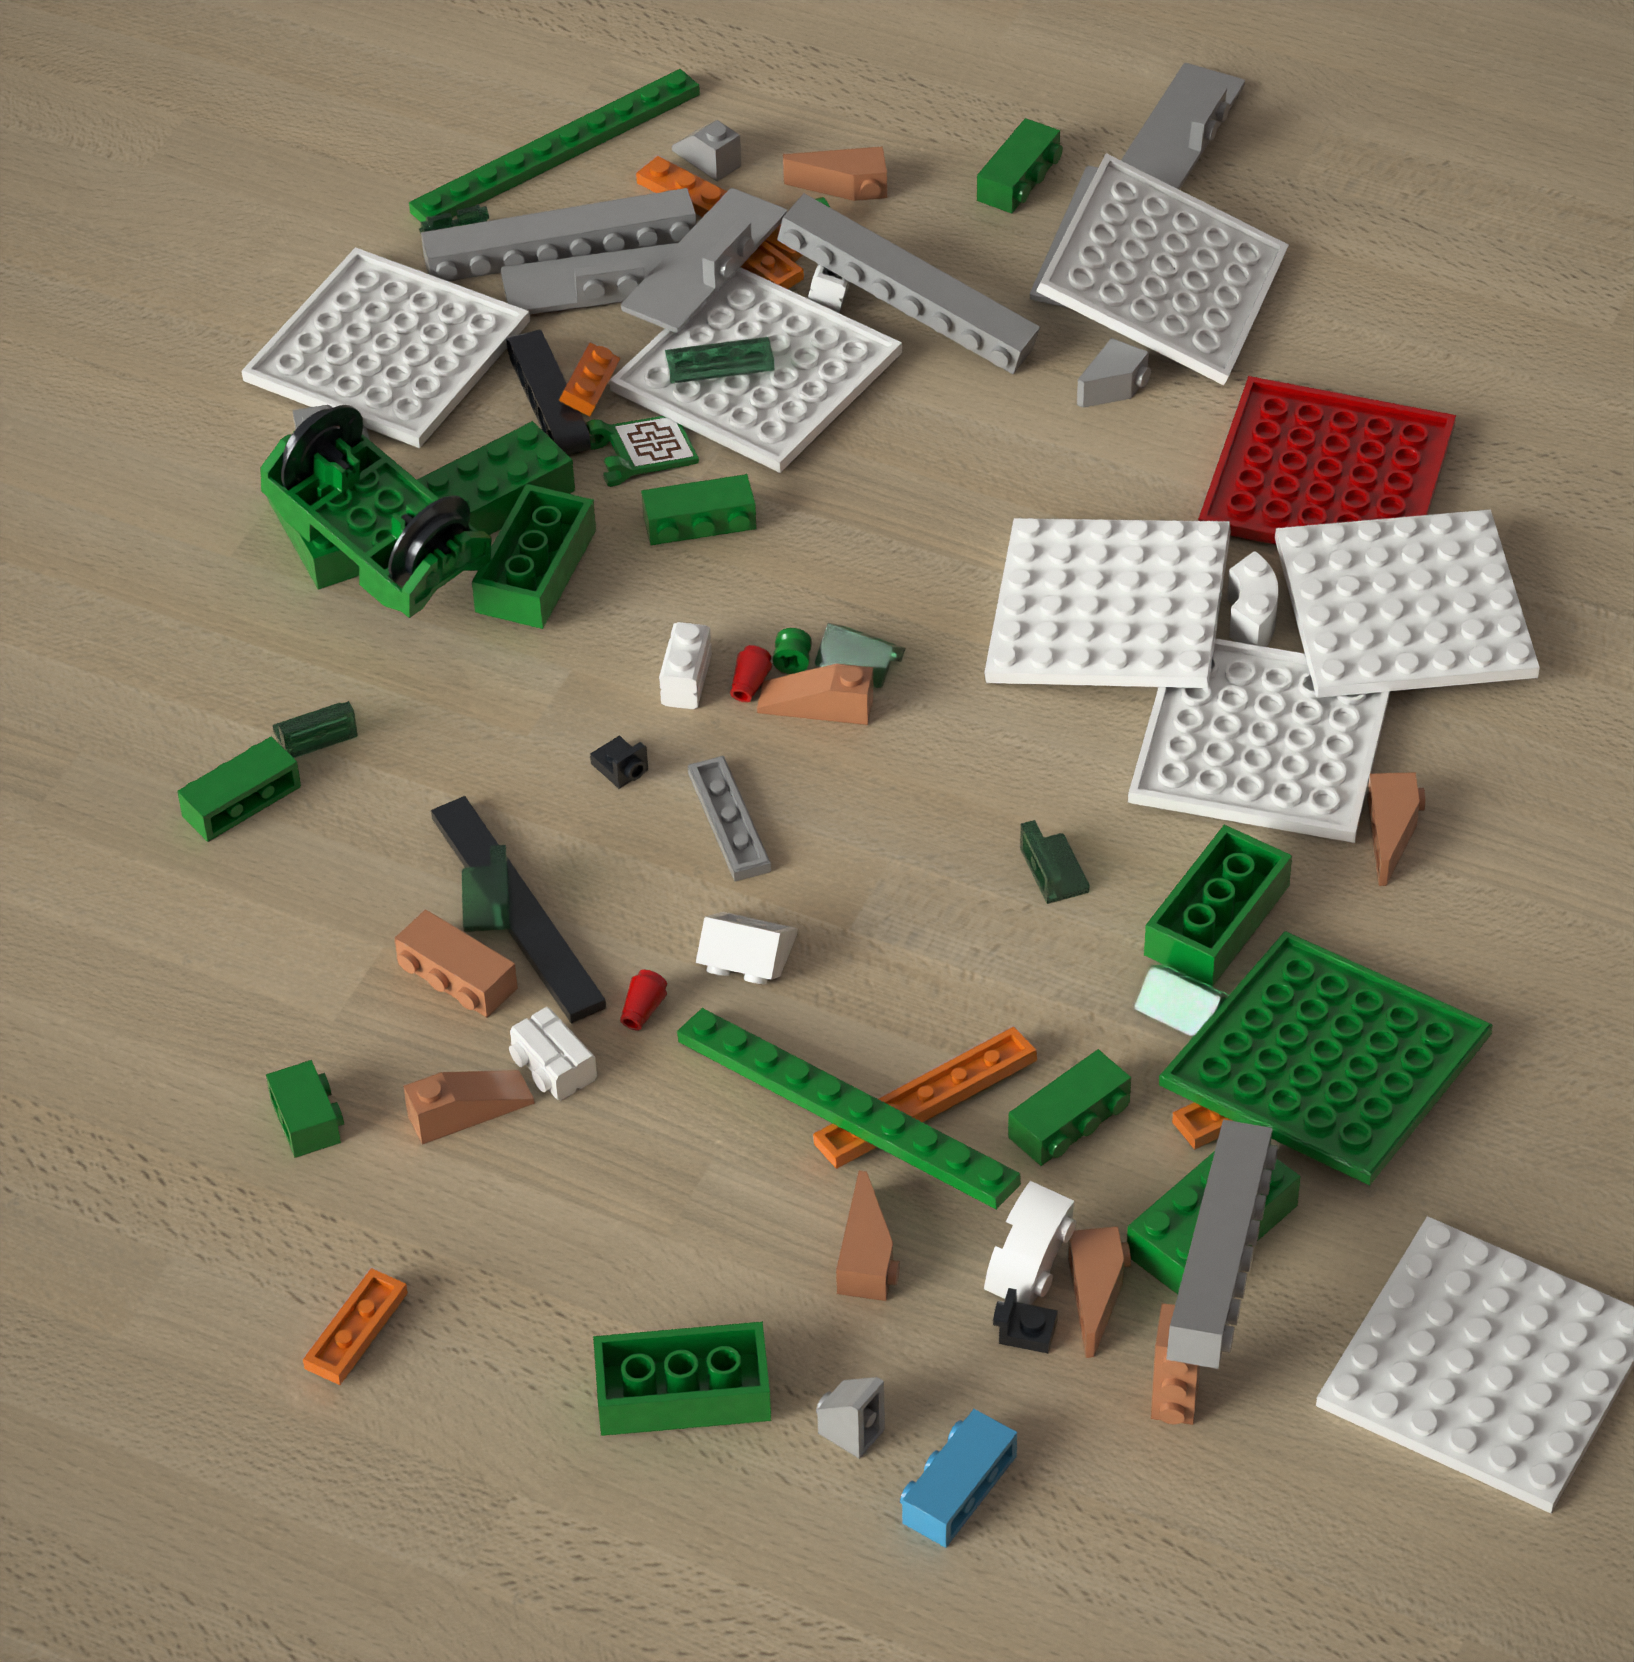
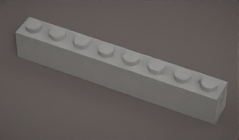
M683 188L421 232L423 255L429 275L446 281H454L501 273V267L679 243L696 225V214L688 189Z
M803 193L783 216L778 241L873 294L878 299L901 310L908 316L931 327L936 332L959 343L966 349L989 360L996 366L1014 374L1033 350L1040 326L807 194Z
M1223 1120L1170 1323L1166 1360L1218 1369L1222 1352H1231L1235 1327L1229 1326V1324L1237 1326L1241 1307V1300L1235 1298H1244L1248 1275L1245 1272H1250L1254 1252L1253 1246H1256L1259 1234L1260 1221L1258 1220L1262 1221L1266 1195L1269 1194L1272 1170L1275 1169L1278 1146L1271 1145L1272 1128L1229 1120Z

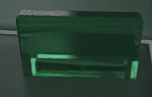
M827 623L815 659V665L823 667L837 663L873 667V687L882 688L891 661L901 662L906 648L842 624Z
M349 701L337 703L272 726L278 743L293 758L358 737L355 713Z
M1035 820L1021 823L1020 850L1046 903L1050 904L1089 893L1090 885L1065 835L1059 833L1043 837Z
M506 845L490 846L491 866L462 869L463 930L465 932L510 929L509 870Z
M1151 965L1134 1008L1193 1037L1229 995L1166 965Z

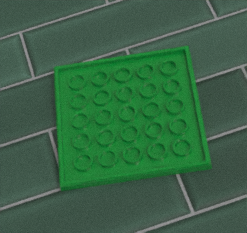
M1284 931L1159 1075V1086L1235 1122L1272 1128L1271 1139L1370 1186L1492 1035L1493 1024Z

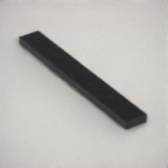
M466 796L432 809V820L570 1023L572 1024L606 1009L605 998Z

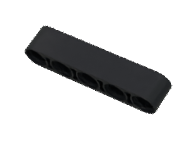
M539 329L507 337L506 345L510 361L541 429L567 455L590 450L589 432L580 411L559 401L567 383L542 330Z

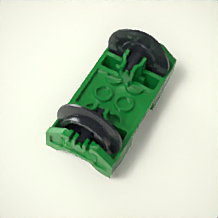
M340 405L318 411L304 420L293 431L292 435L288 434L280 439L260 467L261 492L270 499L285 522L309 542L320 535H324L359 565V585L383 606L400 611L408 618L421 611L436 590L463 571H478L491 562L492 538L484 531H477L469 524L470 507L463 498L452 495L439 499L362 434L363 418L354 407Z

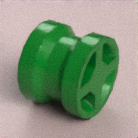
M786 628L778 632L775 639L776 649L772 657L775 668L786 674L805 671L809 666V652L812 647L810 635L798 628Z

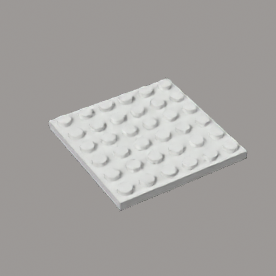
M1106 153L1036 292L1224 385L1289 245Z
M355 247L242 370L243 381L310 407L327 404L332 407L340 405L352 406L360 412L363 418V425L366 428L421 448L507 349L506 338L519 335L528 325L530 314L525 309Z
M740 267L679 333L664 329L609 380L610 391L781 473L902 353V342Z
M1491 510L1276 528L1275 541L1317 698L1538 678L1540 667Z
M1014 518L984 672L986 683L1208 688L1231 533L1230 522Z
M1215 638L1208 688L1158 687L1129 789L1128 803L1355 843L1368 789L1369 775L1372 772L1391 691L1317 698L1304 653Z
M1427 1216L1318 1394L1316 1406L1552 1513L1634 1366V1306Z

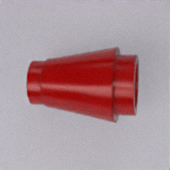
M748 645L743 651L738 653L732 689L730 691L734 699L741 702L751 701L772 669V657L767 650L759 646Z
M646 969L640 970L638 975L633 976L630 981L620 1022L629 1029L641 1030L667 996V981L658 973Z

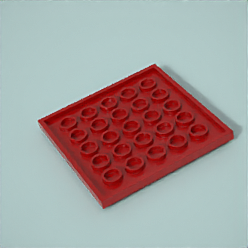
M1248 376L1198 521L1230 522V536L1276 545V528L1428 515L1455 427L1456 415Z

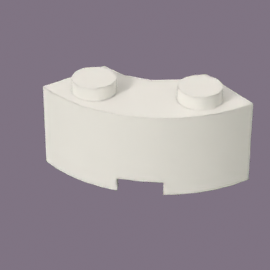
M1254 551L1229 570L1227 600L1232 604L1229 638L1239 643L1267 647L1273 637L1276 626L1278 582L1268 562Z
M1030 1181L1006 1220L1007 1223L1013 1226L1003 1249L997 1246L994 1248L984 1289L1004 1299L1006 1298L1008 1288L1017 1289V1302L1032 1305L1038 1296L1044 1297L1053 1280V1275L1050 1274L1055 1257L1062 1243L1069 1241L1076 1227V1220L1072 1219L1074 1200Z

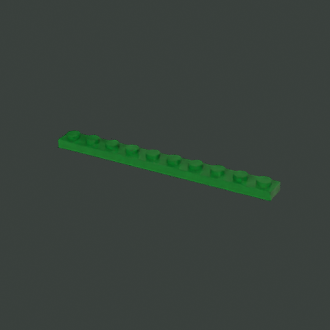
M678 69L410 201V213L429 230L699 96V84L683 70Z
M701 1008L677 1030L679 1043L996 1210L1021 1185L1019 1172L704 1008Z

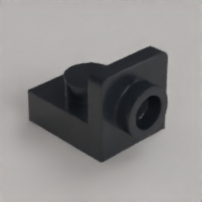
M620 735L590 753L591 764L618 789L631 781L639 779L648 771L647 747L642 742L632 747Z
M1008 1288L1005 1302L997 1301L993 1317V1326L999 1327V1344L1048 1354L1058 1320V1310L1018 1303L1017 1289Z

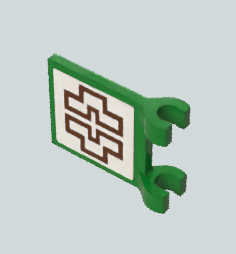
M664 416L617 424H607L599 419L586 422L587 429L590 435H592L590 436V450L603 448L611 442L617 456H609L604 459L609 472H604L603 478L609 487L620 485L633 475L699 463V457L683 426Z

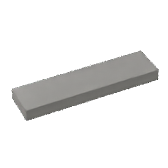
M720 756L688 765L689 777L734 882L771 872L770 860L725 757Z

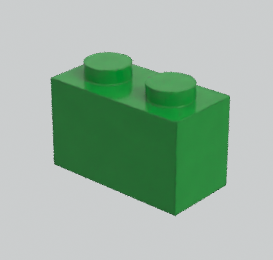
M312 1060L266 1074L270 1100L294 1158L341 1143L338 1127L344 1125L342 1112L337 1102L330 1103L328 1096H331L332 1093L326 1074H318Z

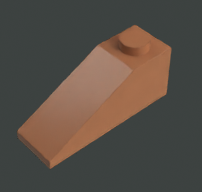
M883 146L783 154L785 185L852 201L887 198V169Z
M836 663L763 681L757 713L868 725L874 698L873 667Z
M1416 772L1374 773L1369 775L1367 804L1379 886L1387 885L1417 827L1418 812L1425 810L1424 788H1418Z
M519 1070L440 1072L403 1086L407 1115L422 1145L535 1104L534 1098Z
M859 1170L836 1268L837 1294L886 1301L889 1286H896L898 1283L900 1261L893 1260V1241L867 1171Z
M1118 1226L1075 1230L1068 1241V1261L1086 1358L1095 1356L1123 1286L1124 1268L1131 1266L1128 1242L1121 1243Z

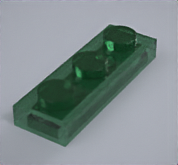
M769 337L665 350L670 384L775 370Z

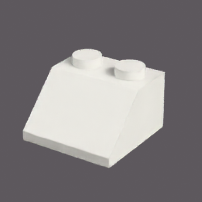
M727 912L705 916L696 963L707 965L706 971L712 974L729 976L730 971L745 974V981L767 984L768 979L772 980L781 976L797 936L798 928Z

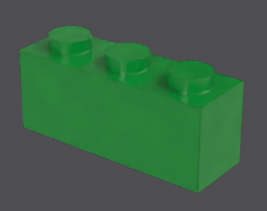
M1025 118L977 174V201L1012 214L1020 203L1026 202L1030 191L1037 183L1040 184L1044 180L1046 172L1050 167L1059 162L1063 152V147L1060 145V130Z
M748 474L641 490L643 518L650 546L757 529L756 504Z
M270 736L178 790L182 817L209 842L299 789L301 781L298 762Z
M1097 1049L1011 1110L1008 1114V1138L1040 1166L1052 1158L1062 1156L1070 1145L1078 1139L1091 1135L1103 1121L1113 1114H1120L1126 1109L1130 1103L1131 1076Z

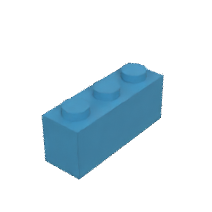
M973 1409L964 1421H957L952 1427L948 1436V1442L942 1450H935L930 1455L925 1464L924 1473L916 1482L910 1481L903 1490L900 1498V1503L902 1504V1524L947 1548L1017 1457V1432L976 1409Z

